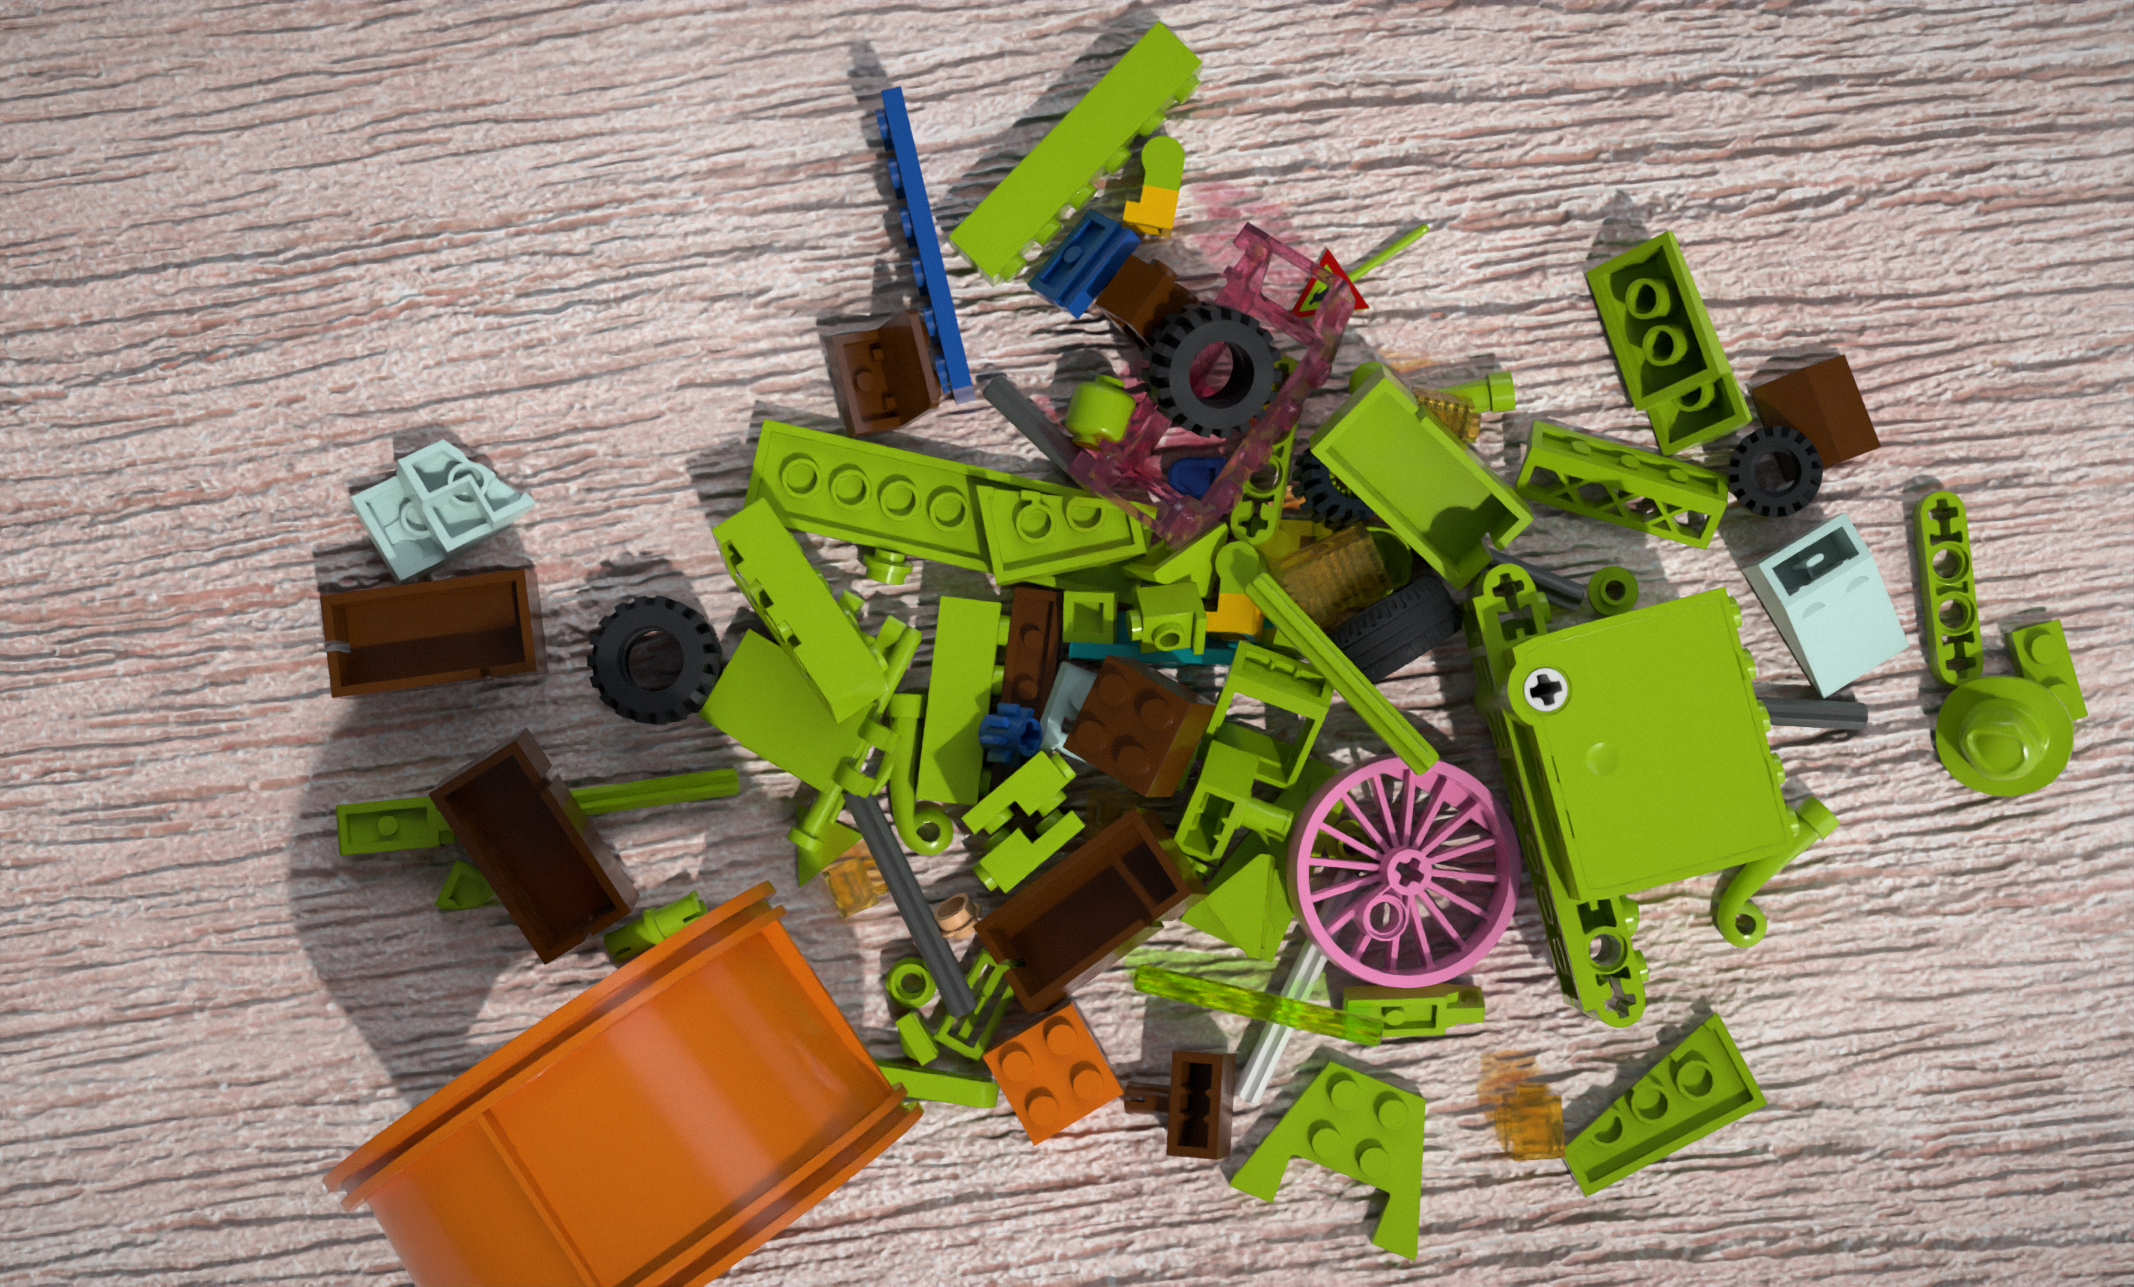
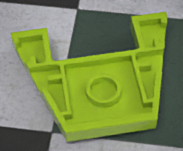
M1329 1059L1287 1108L1288 1111L1268 1135L1261 1139L1257 1148L1242 1166L1235 1170L1228 1184L1230 1187L1272 1203L1290 1157L1297 1155L1384 1190L1388 1194L1371 1235L1370 1242L1380 1248L1415 1261L1418 1253L1426 1099Z

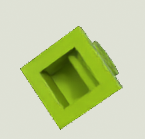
M1196 582L1135 589L1134 610H1127L1126 625L1130 641L1138 640L1141 653L1192 648L1193 655L1204 654L1207 616Z

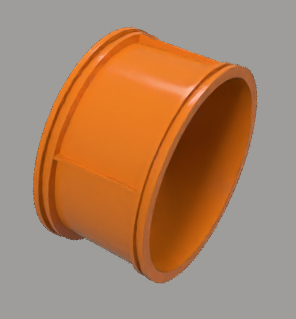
M768 880L744 891L690 923L518 1035L374 1136L334 1167L321 1181L330 1193L341 1188L345 1189L348 1195L342 1199L340 1204L346 1213L366 1202L368 1203L416 1287H704L789 1226L877 1158L922 1117L924 1109L918 1101L905 1105L902 1100L908 1094V1090L904 1084L899 1082L891 1085L781 923L788 915L784 906L779 905L772 908L768 903L777 893Z

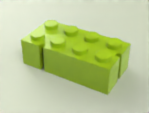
M1383 365L1309 437L1310 451L1458 591L1463 589L1493 560L1488 544L1482 539L1488 532L1493 546L1501 552L1534 520L1529 505L1423 403L1418 407L1415 395Z

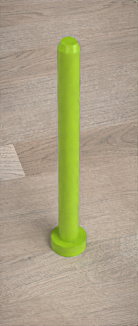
M911 626L903 631L887 661L889 669L884 672L889 691L873 701L879 705L872 717L877 722H879L922 640V632ZM862 739L848 763L852 767H855L868 743L864 739ZM834 782L828 794L819 791L800 828L792 826L786 838L800 847L818 854L824 843L818 836L843 788Z

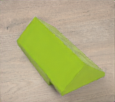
M1666 231L1586 272L1636 412L1648 411L1664 457L1735 435L1753 420L1673 231Z

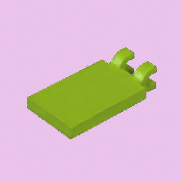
M751 629L747 630L698 714V717L819 791L827 794L835 782L850 793L867 798L876 780L849 765L848 763L862 739L876 748L892 754L902 738L901 735L872 719L879 706L875 702H871L837 725L781 646Z

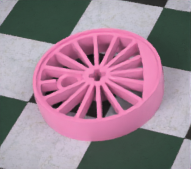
M1395 753L1370 757L1343 768L1327 779L1311 795L1299 813L1289 838L1285 862L1286 886L1291 907L1302 930L1315 948L1334 965L1359 979L1377 985L1399 988L1424 987L1447 981L1467 971L1484 958L1499 941L1512 918L1517 904L1521 884V857L1517 837L1508 815L1496 797L1480 781L1463 769L1441 759H1438L1437 763L1425 774L1418 776ZM1382 773L1403 781L1398 837L1379 775ZM1367 779L1370 782L1386 842L1347 794L1349 790ZM1416 786L1431 794L1432 797L1410 836ZM1338 800H1340L1379 849L1380 853L1323 823L1324 818ZM1443 801L1459 811L1422 843ZM1469 819L1489 833L1486 837L1427 855ZM1320 829L1375 859V862L1312 857L1310 855L1316 834ZM1494 845L1496 871L1493 874L1438 869L1431 866L1432 864ZM1399 862L1406 863V866L1412 870L1408 879L1401 877V874L1395 870ZM1309 865L1374 871L1310 892ZM1432 876L1494 882L1492 896L1487 909L1483 910L1431 882ZM1373 884L1326 925L1322 926L1313 902ZM1426 888L1480 917V923L1465 941L1425 893L1424 890ZM1414 895L1455 945V949L1451 953L1434 962ZM1386 902L1390 907L1389 922L1381 929H1374L1369 921L1370 912L1376 904ZM1354 917L1355 923L1361 932L1349 954H1346L1335 944L1330 936ZM1409 918L1421 965L1415 968L1397 970L1400 935L1405 931ZM1371 938L1387 941L1385 962L1382 968L1368 966L1360 962Z

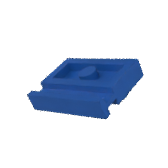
M1090 208L1027 285L1038 297L1079 319L1142 241L1131 229L1123 228L1118 222Z

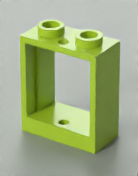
M1240 640L1214 704L1217 706L1203 732L1196 758L1204 760L1211 741H1218L1260 757L1255 779L1292 792L1329 710L1334 688L1312 665ZM1238 692L1305 716L1293 745L1224 721L1234 693Z

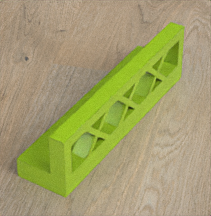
M1537 420L1533 421L1528 433L1526 456L1513 486V490L1522 498L1703 550H1707L1728 504V477L1726 474ZM1539 466L1556 471L1561 482L1544 487L1530 483L1529 479L1534 467ZM1594 482L1605 485L1610 495L1593 501L1583 498L1577 488ZM1643 496L1654 499L1659 509L1642 515L1631 512L1626 502ZM1689 510L1707 515L1700 531L1680 526L1674 516Z

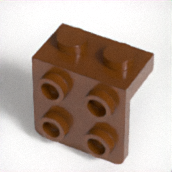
M916 309L901 311L878 329L831 336L824 341L848 438L904 429L939 407L941 384L938 374L932 370L927 350L929 345L928 331L925 324L920 321Z

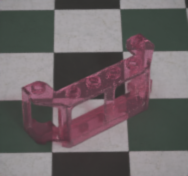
M1249 222L1245 224L1233 241L1234 246L1245 253L1234 268L1228 265L1224 270L1223 274L1228 283L1214 303L1221 306L1226 305L1252 317H1259L1309 348L1306 355L1278 392L1275 403L1271 402L1265 410L1267 415L1261 421L1253 417L1248 420L1251 429L1244 432L1247 435L1200 501L1191 495H1181L1144 470L1145 460L1173 423L1156 410L1158 405L1150 401L1147 394L1128 419L1121 439L1110 443L1102 438L1098 444L1101 452L1096 459L1081 450L1066 471L1082 489L1094 497L1099 495L1153 531L1174 550H1177L1215 525L1223 513L1228 514L1237 506L1243 495L1242 487L1251 474L1261 471L1266 466L1273 453L1272 445L1283 430L1289 431L1297 423L1302 414V404L1313 389H1320L1328 380L1333 368L1332 362L1335 359L1347 323L1354 310L1355 299L1347 281ZM1273 253L1331 288L1315 313L1313 326L1262 294V285ZM1224 341L1214 342L1204 347L1195 356L1191 364L1189 381L1191 389L1197 398L1208 397L1218 392L1207 385L1205 379L1228 347ZM1122 481H1132L1171 506L1172 509L1162 523H1159L1109 488Z

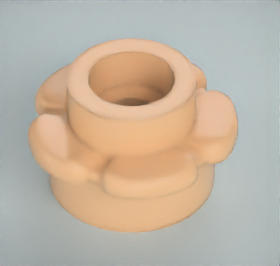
M965 893L956 894L946 899L937 907L933 915L941 929L942 937H953L955 940H961L975 932L973 926L979 922L978 918L982 914V907L979 903L974 904Z

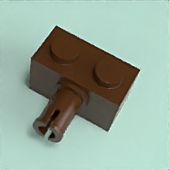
M1130 254L1121 268L1098 294L1099 298L1095 305L1143 353L1144 347L1150 349L1154 347L1156 340L1149 337L1153 329L1156 327L1164 330L1167 326L1163 320L1165 316L1170 312L1181 315V306L1190 303L1197 305L1199 299L1185 287L1174 283L1178 277L1177 274L1163 262L1153 258L1148 264Z
M1188 1049L1173 1050L1170 1085L1128 1081L1125 1095L1145 1097L1146 1100H1124L1126 1114L1168 1116L1166 1155L1212 1160L1230 1157L1236 1053Z

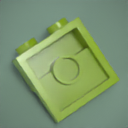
M1041 750L961 819L974 834H977L984 828L992 835L1015 815L1009 808L1015 801L1028 816L1038 810L1045 817L1067 798L1061 789L1077 775L1058 752H1055L1048 758Z
M1057 808L1034 827V830L1039 834V837L1034 841L1021 826L1014 832H1011L1005 825L981 845L987 854L972 867V870L990 891L999 886L1006 894L1083 829L1085 824L1072 809L1063 815Z

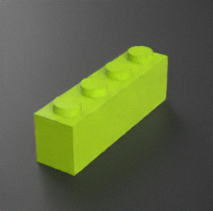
M948 596L940 597L916 799L976 806L979 803L980 796L986 797L990 794L992 767L983 766L985 750L980 745L978 732L985 715L990 714L992 695L1001 696L1005 666L996 665L998 645H1008L1011 616L1002 615V603Z

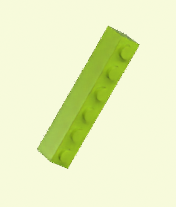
M1158 21L948 236L950 247L993 288L1002 279L1006 283L1011 282L1028 263L1024 256L1037 243L1044 247L1058 234L1063 226L1059 220L1071 208L1078 212L1093 198L1097 192L1093 185L1106 172L1113 176L1127 163L1132 156L1128 149L1141 136L1148 140L1162 127L1167 120L1163 113L1176 100L1182 105L1197 91L1202 83L1198 79L1201 73L1202 61Z

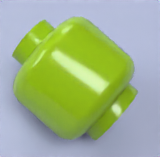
M1096 375L1094 382H1083L1075 386L1064 421L1067 431L1073 435L1072 443L1101 453H1110L1112 447L1121 446L1126 443L1136 411V402L1130 394L1123 391L1125 385L1123 381L1105 375Z

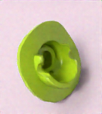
M1991 675L1965 682L1947 696L1942 703L1937 717L1936 747L1941 762L1959 783L1992 796L2013 797L2033 793L2051 784L2066 768L2074 749V724L2066 705L2044 686L2021 677Z

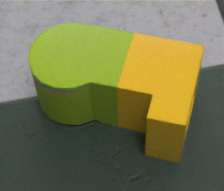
M1157 136L1150 139L1144 145L1140 160V171L1144 178L1140 203L1126 201L1122 220L1123 228H1129L1136 233L1171 239L1185 163V152L1182 145L1176 139L1169 136Z
M1241 541L1230 542L1222 547L1215 560L1216 572L1221 578L1217 612L1205 611L1207 616L1206 635L1212 640H1242L1244 642L1262 643L1264 614L1245 595L1244 589L1258 574L1262 572L1268 574L1267 563L1248 543Z

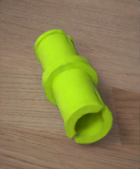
M693 890L688 895L658 910L655 907H650L643 911V917L611 933L604 934V943L610 956L616 953L613 956L614 962L620 964L625 959L655 944H659L707 914L708 909L704 900H697L700 898V894Z

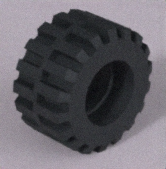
M1202 302V306L1192 303L1181 306V315L1170 312L1163 318L1167 324L1165 329L1161 330L1155 327L1149 336L1156 340L1153 349L1144 347L1142 355L1143 359L1149 361V368L1141 369L1142 380L1150 384V388L1145 390L1149 400L1158 405L1156 410L1164 417L1183 429L1201 437L1210 438L1211 434L1220 439L1231 437V429L1240 433L1251 429L1248 420L1253 417L1261 421L1267 415V412L1262 408L1265 402L1268 400L1275 403L1278 393L1271 390L1273 382H1282V370L1275 368L1273 364L1282 359L1279 349L1269 344L1274 340L1271 333L1267 329L1260 327V322L1252 316L1214 302ZM1224 341L1231 351L1233 360L1230 378L1217 393L1208 397L1197 398L1191 389L1189 381L1191 364L1195 356L1204 347L1214 342Z
M647 596L635 597L634 602H622L615 606L616 612L611 616L605 615L598 623L602 626L598 635L592 633L589 644L594 645L592 655H587V666L592 667L594 675L589 677L592 687L598 688L601 696L599 698L606 706H611L616 710L615 713L623 718L653 725H667V723L671 722L678 723L688 719L687 716L693 712L698 713L704 706V701L714 689L717 677H721L723 666L719 665V656H723L722 647L720 644H717L715 639L717 634L712 625L708 624L703 619L704 616L686 604L663 596H656L655 598ZM651 631H664L671 634L679 641L683 651L684 662L679 677L671 686L661 691H649L641 688L633 680L629 670V656L632 647L639 638Z

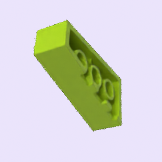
M764 497L711 529L728 575L837 725L889 691L884 672L889 669L885 658L873 643L868 646L865 645L858 635V632L861 631L860 626L850 610L845 605L842 607L838 606L831 595L833 591L826 578L818 568H812L805 558V553L797 539L790 531L787 532Z

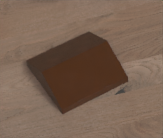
M1845 354L1805 367L1749 390L1763 428L1782 426L1797 430L1808 437L1820 454L1823 469L1881 447ZM1773 452L1785 483L1795 480L1796 466L1792 458L1782 452Z

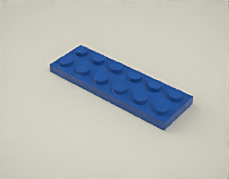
M900 86L883 90L881 94L884 107L875 109L885 151L895 150L896 153L895 157L887 158V163L897 200L906 198L908 206L898 208L908 248L918 246L920 253L918 256L910 257L920 297L930 295L932 303L922 307L931 344L941 343L944 353L934 356L943 394L953 392L957 405L975 401L976 397L902 89Z

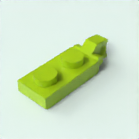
M429 796L336 805L340 856L445 846V843L457 842L455 833Z
M1438 983L1415 988L1382 985L1343 987L1341 1027L1343 1037L1445 1035V1029L1456 1026V1023L1484 1022L1485 1002L1482 989L1479 986Z

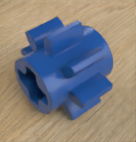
M1000 702L997 705V714L985 715L979 727L978 737L981 747L989 752L987 757L989 762L1021 768L1024 764V756L1030 757L1037 753L1042 743V728L1040 723L1032 718L1034 712L1032 708L1019 707V704Z

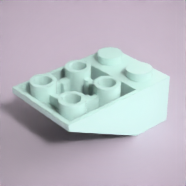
M1846 512L1823 520L1742 569L1822 699L1910 647L1874 558Z

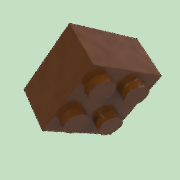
M1107 655L1063 748L1144 797H1172L1217 705L1134 657Z

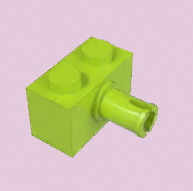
M1215 740L1211 741L1183 806L1173 837L1182 853L1218 866L1234 829L1238 830L1240 825L1278 839V841L1283 843L1290 828L1294 811L1283 809L1251 796V788L1260 757Z

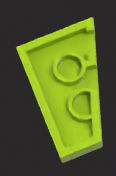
M976 485L997 587L1147 556L1137 504L1135 502L1081 496L1072 498L1045 495L1036 491L1021 490V492Z

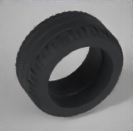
M1427 573L1360 612L1326 634V636L1374 684L1457 633L1462 628L1463 616L1460 610L1457 609V605L1450 597L1446 587L1443 586V582L1436 575Z

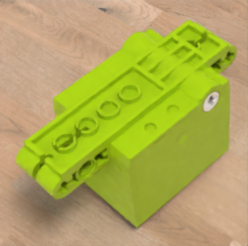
M1509 563L1501 564L1475 577L1468 587L1467 601L1457 605L1458 610H1460L1463 616L1462 627L1477 679L1474 690L1475 706L1480 717L1490 727L1563 1002L1612 1027H1629L1635 1024L1644 1013L1645 990L1643 982L1649 980V973L1642 952L1640 950L1634 951L1628 930L1635 928V922L1630 904L1626 898L1620 899L1619 896L1798 850L1794 838L1800 833L1798 819L1793 807L1790 804L1785 805L1780 784L1785 782L1784 768L1776 752L1771 753L1765 733L1771 729L1770 717L1764 702L1756 700L1751 680L1756 679L1754 659L1748 648L1742 649L1737 628L1742 626L1740 608L1733 596L1728 597L1726 587H1721L1548 633L1545 623L1551 622V611L1545 593L1543 591L1537 593L1531 577L1522 567ZM1493 588H1504L1506 597H1495ZM1511 612L1513 613L1514 619L1500 623L1499 615L1503 616ZM1599 935L1601 939L1600 952L1594 958H1591L1589 954L1590 943Z

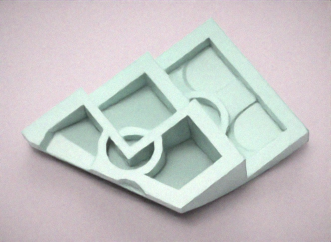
M444 439L397 461L396 476L350 497L351 507L398 585H406L456 559L521 518L535 506V502L530 495L525 492L523 494L518 493L497 479L493 471L481 463H474L468 460L464 452Z

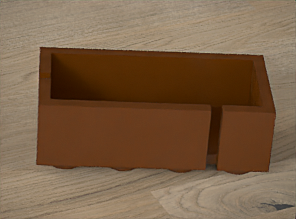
M519 569L320 596L325 642L340 645L350 644L351 653L342 651L326 652L332 698L351 700L494 681V678L510 679L549 673L537 574L529 570Z
M526 727L442 779L428 795L544 965H547L584 942L589 932L594 936L632 913L640 895L559 774L550 779L548 778L546 773L552 764Z
M1134 807L976 923L973 928L997 965H1015L1025 961L1028 967L1010 968L1003 975L1027 1013L1045 1012L1051 1010L1162 930L1164 925L1161 921H1174L1210 894L1155 811Z

